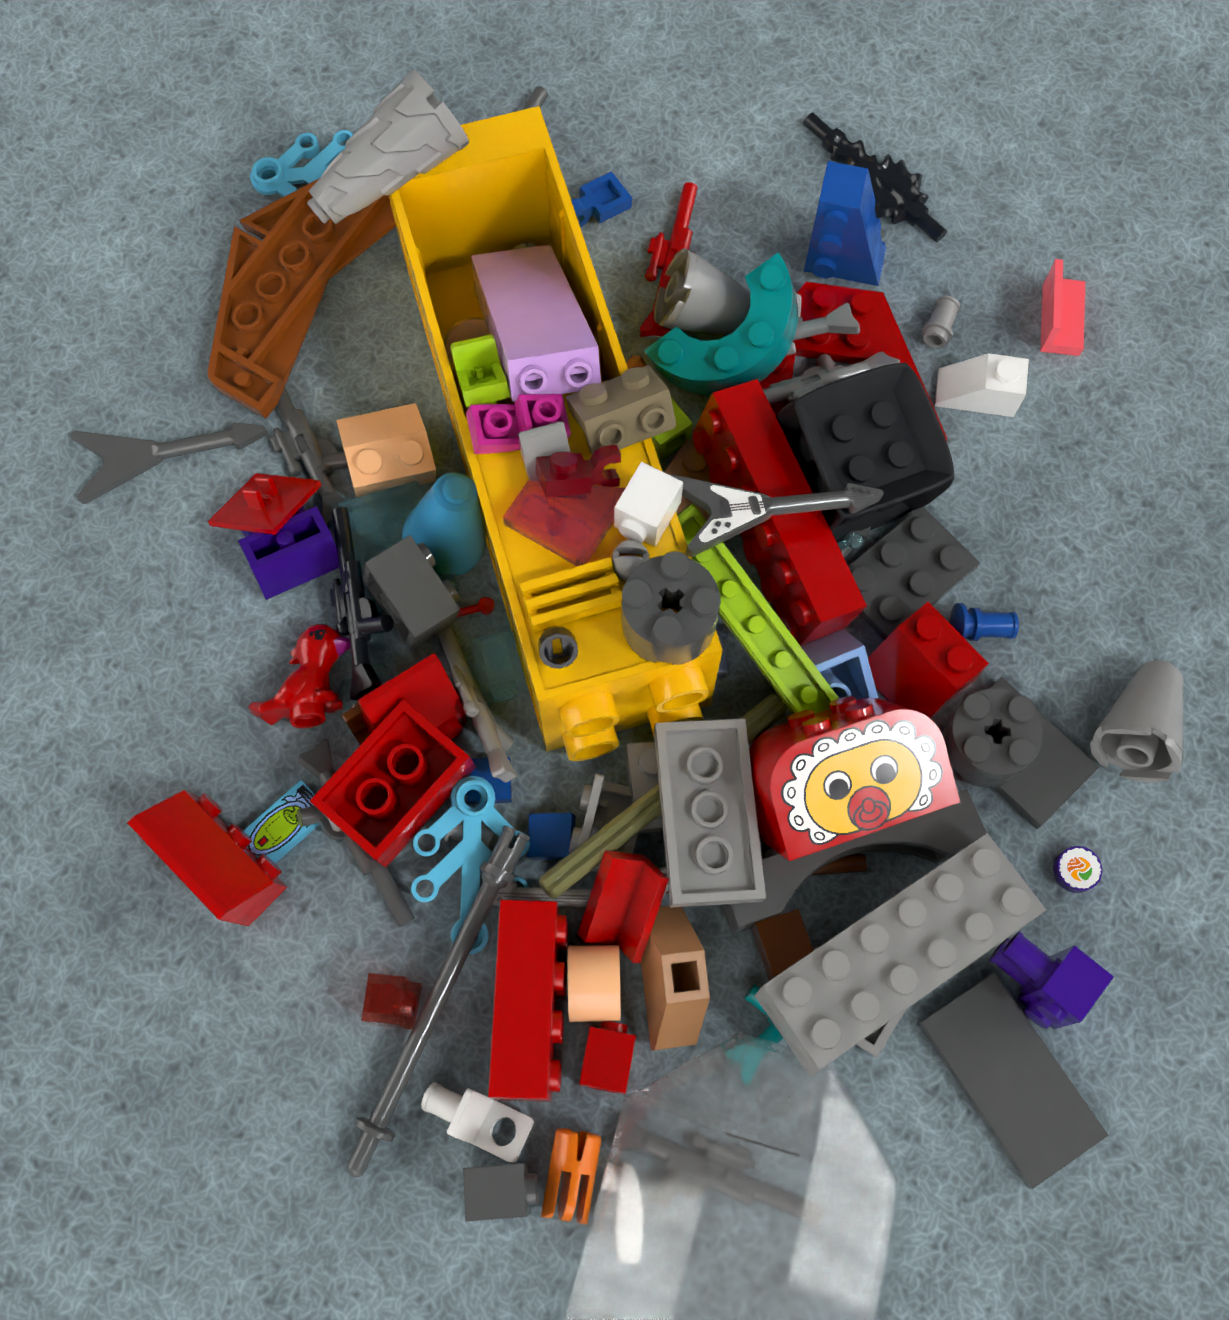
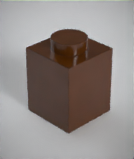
M799 909L756 922L751 929L769 981L813 952Z

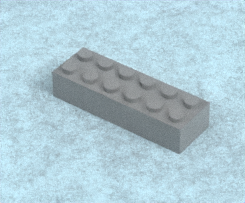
M987 833L764 984L755 994V997L811 1077L1045 912L1046 908Z

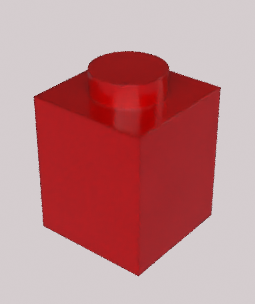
M601 1021L600 1028H589L579 1082L581 1087L626 1095L636 1035L627 1034L628 1025Z

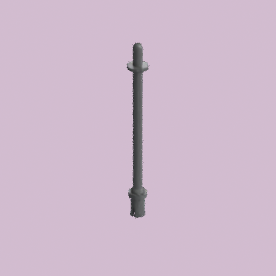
M504 825L488 862L483 861L479 870L483 871L481 874L483 883L369 1119L357 1117L354 1125L361 1129L363 1133L347 1165V1172L352 1177H360L364 1174L380 1139L393 1142L395 1134L387 1128L389 1120L499 890L505 888L507 883L513 884L516 876L512 873L527 842L530 840V837L522 832L518 833L510 849L508 846L516 830Z

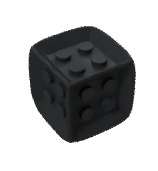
M893 363L826 384L788 403L776 415L813 493L844 490L848 483L876 488L884 492L879 502L854 514L850 513L848 508L821 510L836 542L851 531H861L869 527L872 530L895 521L912 510L926 506L944 493L954 481V466L945 436L920 380L907 363Z

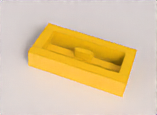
M611 557L519 583L533 632L622 607V591L613 569ZM605 575V577H603V578H599V579H596V580H592V581H589V582H585V583H582V584H578V585H575V586H571V587H568V588H564V589H561V590H557V591H554V592H550V593H547V594H544V595H540V596H537V597H533V595H536V594H540V593H543V592H547V591H550V590H554V589H557V588H561V587H564V586H568V585H571V584H575V583H578V582H582V581H585V580H589V579H592V578H596V577ZM609 589L611 593L542 614H538L537 609L575 600L581 598V596Z

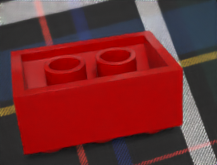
M402 699L310 799V802L374 860L386 868L450 797L456 783L468 777L476 766L467 753Z
M183 790L140 812L127 822L218 920L249 926L287 888L278 878L282 870L265 854L257 858L247 848L252 839L236 824L232 823L228 826L218 816L223 811L222 808L205 793L199 797Z

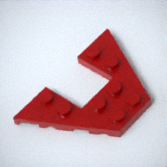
M806 281L797 292L802 297L800 317H802L803 322L825 317L843 304L849 303L851 313L859 323L860 333L842 334L828 332L793 340L796 348L795 354L785 356L779 366L759 382L762 389L769 388L771 384L792 379L795 356L817 359L820 355L827 354L834 362L855 364L868 359L878 352H884L890 357L899 359L900 363H907L915 372L929 398L947 442V436L884 293ZM788 400L771 404L775 416L789 403Z

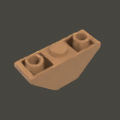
M659 907L641 960L650 1048L653 1051L697 1044L710 1000L705 951L683 908Z

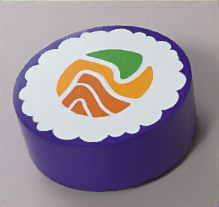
M1074 846L1057 856L1053 865V873L1056 881L1062 888L1072 893H1082L1099 883L1102 877V864L1098 856L1090 849Z

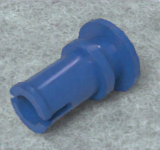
M956 603L950 614L949 623L965 639L967 637L969 641H978L981 637L1013 639L1018 634L1019 619L1016 612H982L980 608H970L967 611L964 603Z

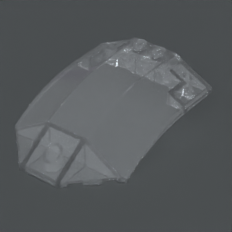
M738 1032L702 1055L696 1056L667 1072L665 1076L644 1088L637 1089L625 1096L564 1320H874L887 1256L898 1180L832 1062L810 1077L789 1046Z

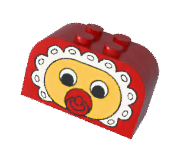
M854 696L843 697L830 702V709L815 714L813 710L794 713L787 717L788 723L765 731L749 748L757 823L761 839L788 861L960 803L945 741L938 726L928 716L918 711L879 698L856 700Z

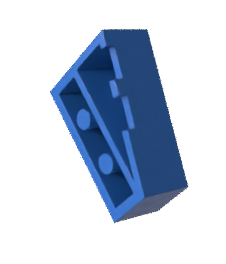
M832 161L827 162L804 272L813 273L815 276L824 279L834 277L879 286L886 244L885 241L882 242L880 235L881 223L880 218H877L875 213L876 201L868 168Z

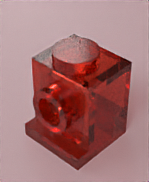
M369 973L361 1021L372 1026L412 1030L417 1020L422 984L411 982L407 977Z

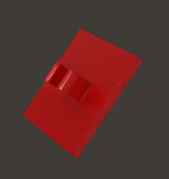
M255 473L208 520V523L212 527L275 535L322 484L320 480Z

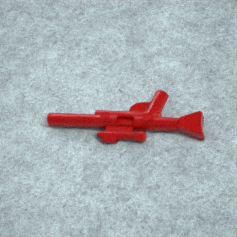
M686 182L683 185L670 241L664 240L665 237L662 232L656 238H650L647 252L652 254L644 277L652 282L657 279V269H662L653 310L640 326V337H663L671 331V329L664 328L655 322L654 308L659 288L666 289L671 276L665 274L668 266L681 249L689 250L693 232L688 227L698 186L692 182Z

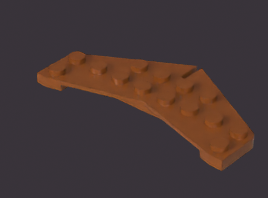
M317 179L239 220L245 230L263 240L261 241L234 226L207 372L209 380L219 392L265 419L270 415L280 400L329 279L396 226L389 195H383L369 206L347 216L337 224L332 219L324 224L307 204L313 198L309 190L319 180Z

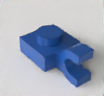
M612 171L580 186V198L571 200L580 228L587 223L591 216H594L599 223H602L632 207L631 195Z

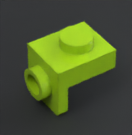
M485 335L451 344L450 348L458 383L466 408L470 407V405L496 404L499 400L511 398L493 335Z

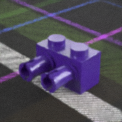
M303 505L275 535L240 530L245 537L238 540L266 600L339 568L337 547L317 506L306 511Z
M1020 931L1011 939L1006 938L1002 941L989 958L991 963L996 964L1022 985L1020 988L1022 992L1017 1000L1026 1006L1024 1010L1025 1015L1044 1029H1048L1049 1026L1057 1029L1082 1022L1114 978L1113 975L1075 945L1052 956H1048L1024 937Z

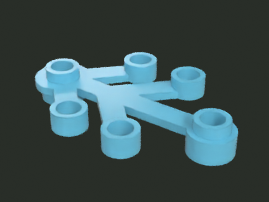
M348 130L337 132L333 136V141L320 153L319 143L314 134H300L296 138L295 144L278 159L264 157L254 163L250 174V180L254 189L264 195L279 194L281 197H284L298 190L292 184H309L321 178L331 162L345 149V145L339 144L347 141L353 133ZM307 143L313 144V145H312L311 147H309V148H303V147H302L303 145H305V144H307ZM302 158H313L306 166L293 168Z
M468 776L458 781L451 791V807L428 829L418 831L412 839V847L417 854L431 856L438 851L440 840L463 821L462 841L426 875L417 876L412 881L410 887L411 894L416 900L430 902L437 896L439 887L461 867L460 919L452 926L450 934L452 943H454L480 889L479 868L483 861L488 862L492 851L481 841V821L498 837H500L504 825L513 828L494 808L495 792L492 785L484 778L478 776ZM469 790H475L480 795V803L476 807H469L464 801V796ZM515 831L513 836H517L521 831ZM423 834H429L434 839V847L428 852L422 851L418 847V839ZM530 841L527 842L520 857L528 852ZM519 876L515 877L514 880L518 881L522 887H528L525 879ZM427 879L432 883L433 891L429 896L421 897L416 892V886L421 880ZM484 923L469 954L478 953L488 942L489 933Z

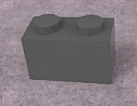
M529 1163L463 1168L465 1222L527 1217L531 1214V1205L539 1203L538 1172L529 1173Z

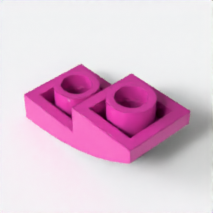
M519 394L514 404L470 405L466 413L474 454L520 450L518 436L520 432L560 421L564 422L567 438L571 435L562 394Z

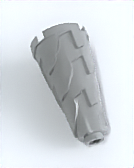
M412 69L376 106L373 110V115L346 141L345 149L338 154L324 171L321 178L309 190L313 198L307 204L324 224L330 219L337 224L347 216L369 206L383 195H391L419 173L426 174L469 144L467 135L443 101L440 102L433 94L435 92L434 89L416 70Z

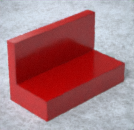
M605 850L578 935L584 942L619 945L620 950L632 963H641L669 878L644 855Z

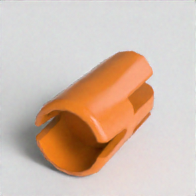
M558 1128L556 1130L541 1218L551 1219L554 1215L561 1171H564L558 1203V1218L560 1221H571L576 1207L581 1174H583L576 1218L579 1224H588L601 1145L600 1135L586 1131H580L578 1135V1132L571 1131L568 1128Z

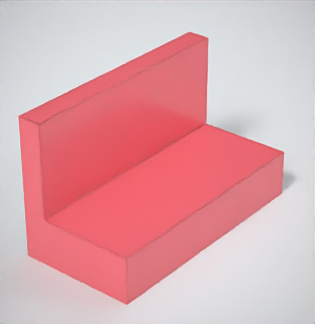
M1055 259L1042 288L1040 352L1080 356L1084 349L1085 281L1063 279V260Z

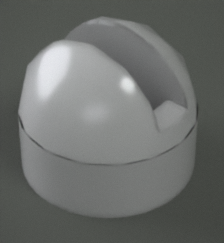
M632 539L621 542L616 546L612 554L615 574L620 579L627 581L635 568L650 559L647 549L641 542ZM622 553H623V554H639V555H641L643 558L636 557V556H620V555H621Z

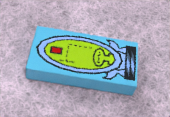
M302 780L243 830L252 839L247 848L257 858L265 854L276 864L319 826V823L301 827L298 823L297 810L314 806L310 799L315 794Z

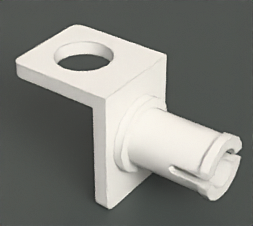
M437 1082L428 1087L421 1104L423 1111L432 1113L450 1123L447 1130L448 1135L471 1143L510 1163L517 1161L534 1123L533 1118L470 1088L462 1096L444 1088ZM510 1118L516 1126L515 1138L508 1145L499 1146L493 1139V1127L499 1120Z

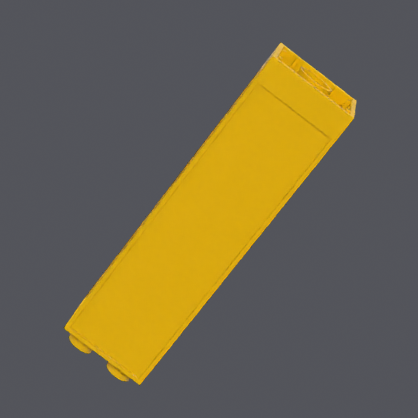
M540 106L460 125L469 139V144L426 174L419 173L389 195L400 246L466 475L474 482L478 493L486 544L546 752L565 747L570 761H584L615 750L619 746L616 734L618 731L650 723L654 735L655 723L704 721L700 708L711 705L723 649L715 629L708 648L690 662L672 665V663L647 661L636 654L627 643L622 627V607L557 625L564 626L571 631L577 642L578 655L569 666L551 668L544 664L540 658L538 641L545 629L533 632L519 583L611 557L612 560V554L616 546L628 540L619 532L618 528L614 527L615 505L641 462L662 471L652 439L648 438L620 449L621 462L611 463L604 467L605 470L616 469L620 477V486L603 487L601 485H592V493L546 498L540 482L531 483L529 481L520 450L474 454L466 416L469 407L466 408L458 379L456 378L454 365L448 360L443 343L447 331L456 322L469 317L484 319L475 292L471 255L513 250L514 247L523 242H533L536 246L550 244L597 342L601 383L621 376L628 370ZM576 392L562 394L571 435L568 438L570 452L581 453L584 460H588L592 455L589 452L585 433L570 413L566 396ZM511 398L499 400L496 404H514L515 401L512 402ZM676 512L656 547L644 541L641 543L647 549L650 559L673 551L685 554L687 543ZM622 553V554L620 555V556H636V557L643 558V557H642L641 555H639V554H623V553ZM602 575V576H599V577H596V578H592V579H589V580H585V581H582V582H578V583H575V584H571V585H568V586H564V587H561V588H557V589H554V590H550V591H547V592H543V593H540V594H536V595H533V597H537V596L544 595V594H547V593H550V592H554V591H557V590H561V589H564V588H568V587H571V586H575V585H578V584H582V583H585V582H589V581H592V580H596V579H599V578H603V577H605V575ZM617 576L619 587L622 591L626 581ZM609 589L581 596V598L543 607L537 609L538 614H542L611 593ZM553 639V654L561 653L560 639Z

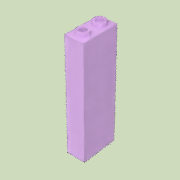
M550 244L471 255L476 296L489 335H493L495 338L499 360L508 383L512 402L516 401L519 394H565L578 392L589 384L601 383L597 342Z

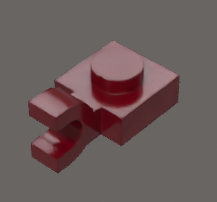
M617 445L600 447L588 460H584L581 453L565 451L556 452L551 456L536 457V475L545 497L592 493V485H601L603 487L620 486V477L616 469L605 470L604 467L611 463H620L621 453Z

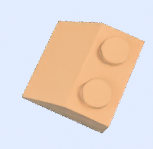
M416 403L336 420L356 499L436 481V467L427 432Z

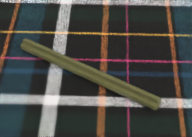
M775 693L770 694L740 718L746 720L748 744L787 712L788 707L779 695ZM659 783L543 874L539 880L543 891L550 898L556 899L600 864L605 850L616 851L661 815Z

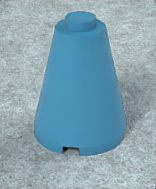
M447 473L439 477L408 515L403 526V539L411 535L417 545L423 542L430 550L436 561V565L432 568L438 577H442V574L456 573V576L469 572L478 564L485 549L486 535L476 486L469 477L460 473Z

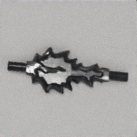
M813 112L805 118L804 126L822 141V147L827 152L832 153L830 157L832 161L868 168L876 201L875 213L877 218L890 217L892 218V224L905 220L912 226L917 225L936 243L946 235L947 230L928 214L929 210L924 205L929 197L927 194L920 192L922 174H911L904 160L894 163L889 154L885 156L882 163H879L876 155H867L862 140L851 143L847 140L844 132L837 127L833 130Z

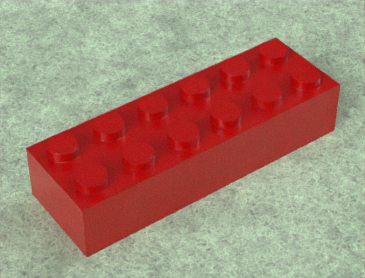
M758 379L711 394L692 435L696 451L704 456L709 466L711 483L762 493L769 497L813 493ZM822 511L773 515L767 521L740 533L744 541L743 549L745 556L750 564L755 565L761 578V589L767 601L773 603L780 620L800 646L845 629L867 607Z

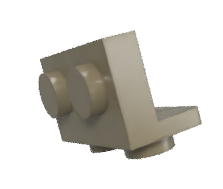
M650 365L628 369L621 376L603 383L586 385L579 392L566 396L569 411L584 431L591 455L600 447L617 445L620 450L676 427L669 388Z

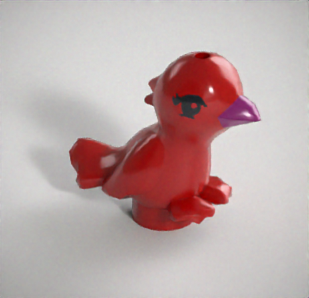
M315 624L308 627L300 634L295 648L290 652L293 658L289 661V664H300V667L287 677L274 697L264 701L252 702L248 706L250 713L264 720L269 725H274L283 717L290 719L293 727L306 729L323 724L326 721L325 712L335 713L337 710H342L343 701L339 699L337 693L330 689L329 673L338 658L351 648L349 638L341 637L336 630L326 624Z

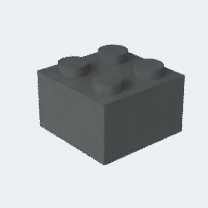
M411 535L365 562L363 583L383 613L393 619V628L410 652L452 626L460 610L457 603L461 601L452 583L448 579L441 581L432 568L436 565V561L423 542L417 545Z

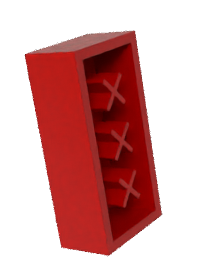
M500 900L488 1097L493 1100L551 1102L552 1092L561 1091L562 1063H560V1060H553L554 1044H563L564 1015H562V1011H556V996H565L566 968L564 962H558V950H567L568 922L567 915H560L557 902Z

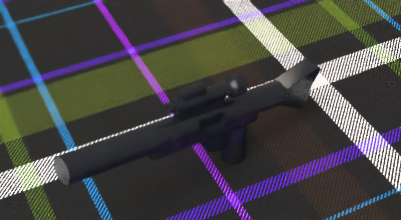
M346 507L334 508L331 512L341 582L339 578L333 579L334 583L333 588L330 589L332 606L336 607L337 633L341 637L349 635L353 662L350 699L358 701L381 686V682L370 664L367 641L371 640V634L390 632L393 629L394 623L389 615L378 616L375 602L370 598H365L361 563L355 560L349 511Z

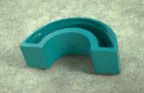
M779 252L745 276L750 290V308L744 322L733 333L719 340L701 341L687 336L676 326L644 350L662 376L685 391L711 396L713 392L758 379L760 382L779 366L792 345L798 324L796 293L787 266Z

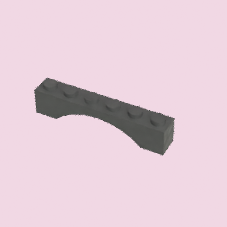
M968 790L958 792L960 803L792 861L786 860L772 848L763 853L762 865L766 899L763 902L721 905L732 935L753 928L756 922L780 915L793 892L805 879L821 867L840 858L866 852H895L917 856L938 863L953 857L987 834Z

